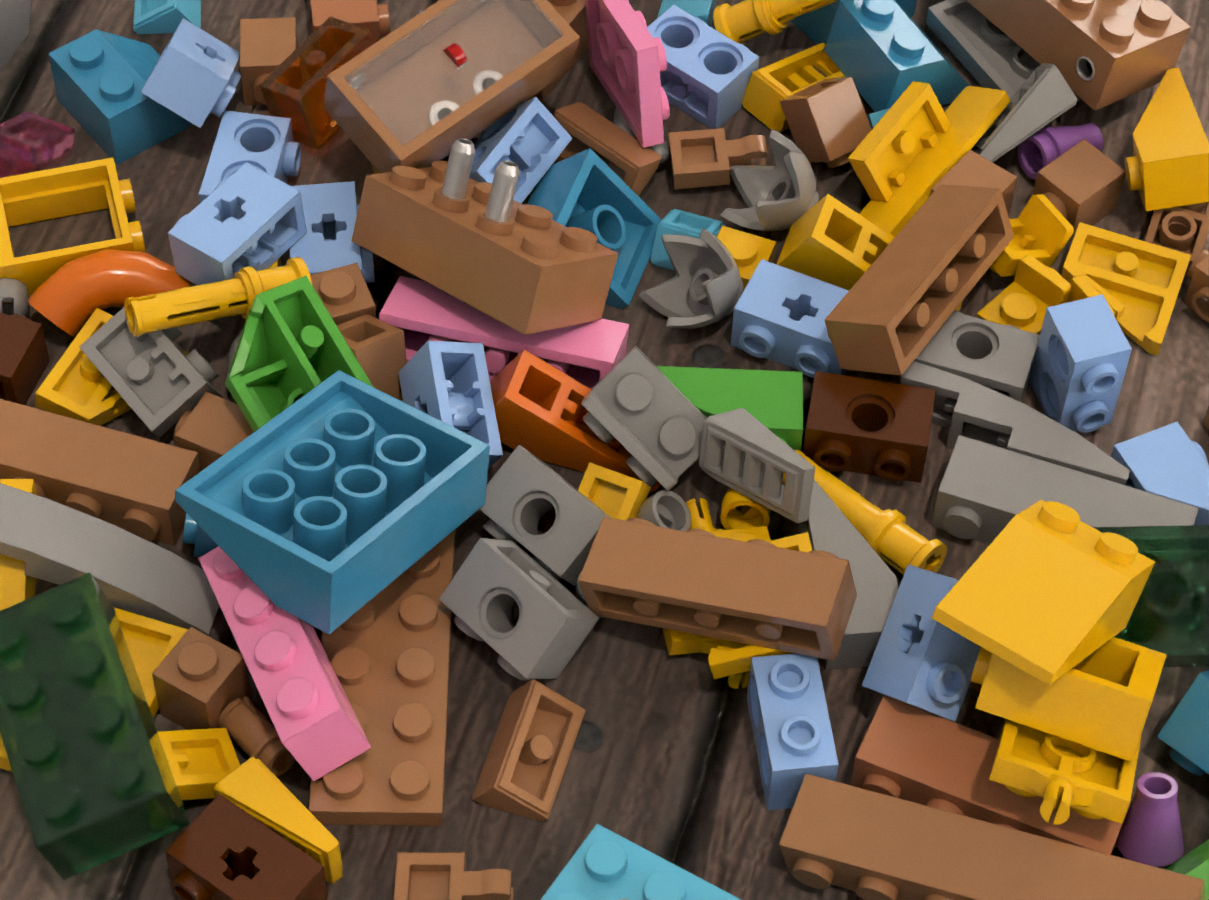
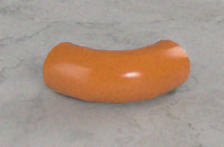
M104 249L67 261L37 287L27 302L57 327L75 337L96 308L103 311L111 308H123L126 298L147 296L190 287L193 283L178 275L174 266L146 252Z

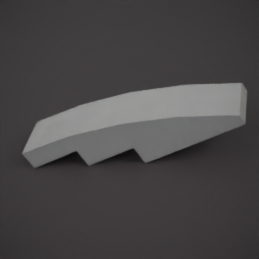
M915 361L912 362L901 376L900 384L936 389L931 423L950 429L947 448L954 449L957 438L961 435L1119 484L1126 485L1130 473L1129 469L1078 433L1020 401L970 379Z
M0 483V554L25 561L24 575L86 592V599L188 630L190 627H193L210 636L220 605L203 569L173 552L111 523L53 500Z

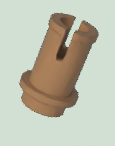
M244 697L243 701L240 698L235 699L220 714L218 727L227 728L228 734L250 758L252 756L255 759L258 758L276 777L284 774L296 761L282 744L274 725L255 707V703L248 697Z

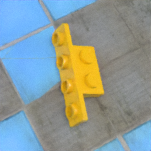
M913 81L848 157L849 162L871 199L859 214L893 237H896L930 197L931 189L993 126L997 117L1010 103L1007 92L1005 90L967 86L944 112L930 84Z

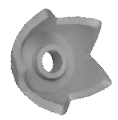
M771 129L769 142L774 153L776 165L731 166L730 174L748 208H726L720 214V216L741 227L756 231L773 232L791 228V225L819 201V194L816 191V179L809 160L794 142Z
M704 228L699 236L701 239L672 234L661 236L676 276L642 291L639 297L657 312L668 317L665 327L695 329L718 322L734 311V307L743 293L742 279L733 256L717 237Z

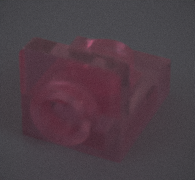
M26 111L1 123L0 178L40 171L42 165L72 150L75 129L30 111Z

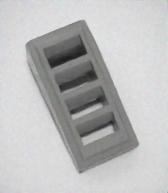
M1044 62L1039 67H1036L1011 97L1010 103L997 117L993 126L983 134L971 150L994 162L1076 105L1078 99L1054 64Z
M744 408L706 418L703 423L699 467L715 480L795 523L808 521L815 467ZM783 473H786L785 486L782 485Z

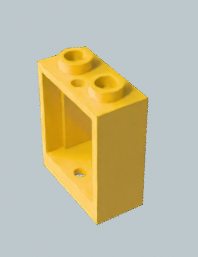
M113 157L0 178V279L11 278L21 281L27 286L30 298L37 287L67 261L104 249L146 252L140 221L128 222L126 215L136 212L130 178L118 180ZM109 209L115 239L21 257H15L9 227Z
M1113 637L1048 686L981 647L970 680L982 685L975 708L1132 762L1167 654Z

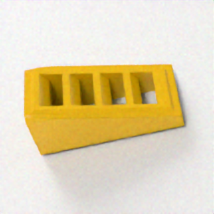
M822 42L753 71L745 90L742 105L769 129L781 133L789 129V125L780 100L824 79L846 76L824 51L826 44ZM815 66L818 70H820V71L823 72L825 75H827V77H824L821 73H819V72H818L816 69H814L813 67Z
M252 756L214 786L215 798L218 794H221L322 864L325 870L326 881L333 884L343 876L339 841L258 758L255 759Z

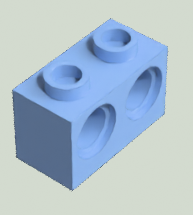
M672 5L647 27L653 38L659 37L665 49L667 69L660 72V80L670 104L711 129L721 127L743 107L742 101L752 72L759 68L760 56L751 52L743 44L736 43L708 26L700 18L693 17L675 5Z
M534 97L525 101L486 128L474 143L475 155L469 177L478 182L493 183L495 170L500 162L507 160L516 163L519 167L520 175L514 200L522 204L573 138L539 99Z
M224 110L199 191L200 203L214 191L221 181L228 179L246 162L286 184L288 183L289 176L297 177L301 166L302 146L301 143L293 142L291 118Z
M1103 294L1046 308L1029 380L1045 415L1074 432H1092L1112 422L1132 351Z
M796 653L752 657L747 703L766 809L769 811L793 808L805 773L836 781L839 766L818 658Z

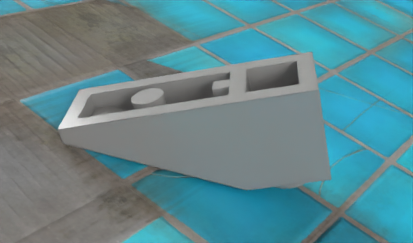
M814 480L808 521L798 523L799 534L808 532L813 551H826L840 559L849 560L857 592L836 661L823 659L825 670L868 667L899 589L897 578Z

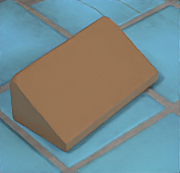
M576 102L555 110L554 118L573 139L553 164L591 148L640 196L657 170L662 158L661 155L649 147L642 148L636 138L584 103Z
M535 679L528 681L513 691L507 700L472 800L486 807L542 822L548 820L586 710Z

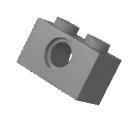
M955 310L914 361L970 379L1022 402L1031 376L1040 335L1021 330L1015 326L1002 325L965 315Z
M521 445L516 447L487 484L485 505L480 508L489 517L483 527L491 535L499 540H512L515 544L519 542L533 554L531 558L558 582L563 578L574 586L580 572L583 570L603 517L611 518L547 464ZM555 510L556 517L553 526L546 533L538 535L537 527L540 518L546 512Z
M480 538L439 598L442 603L456 614L454 622L460 630L476 640L485 641L499 654L497 658L499 665L506 672L523 681H528L529 679H558L599 619L596 614L512 540ZM515 602H517L519 607V619L516 626L512 620V608Z

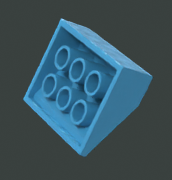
M338 370L176 489L175 501L277 607L319 630L331 634L485 505L490 445Z

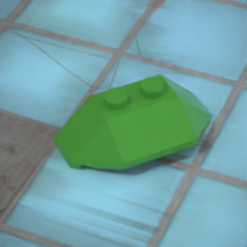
M307 276L255 296L225 381L227 388L253 432L338 370L373 387Z

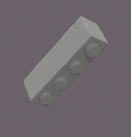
M958 436L938 490L931 523L932 527L947 531L957 538L973 539L991 544L1016 514L1041 499L1045 502H1059L1074 509L1080 515V521L1102 533H1115L1132 541L1138 547V553L1155 561L1141 595H1154L1167 600L1171 599L1199 510L1198 507L965 436Z

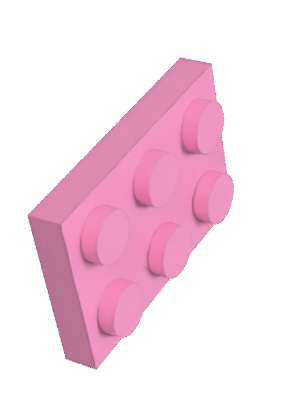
M585 0L590 67L617 109L623 115L642 148L663 144V120L669 119L670 108L666 92L661 86L660 72L667 69V58L661 39L651 36L647 30L642 12L640 10L634 11L629 4V0Z

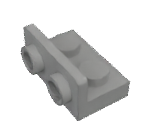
M124 306L80 345L79 348L150 431L160 438L179 421L184 412L192 410L198 404L205 392L224 398L211 383L219 374L195 348L186 355L175 340L183 333L178 327L134 337L127 325Z
M637 346L632 348L583 397L581 404L588 410L582 417L584 422L605 443L609 444L616 438L631 454L626 460L627 465L650 487L659 482L669 491L678 483V477L699 458L703 423L707 417Z

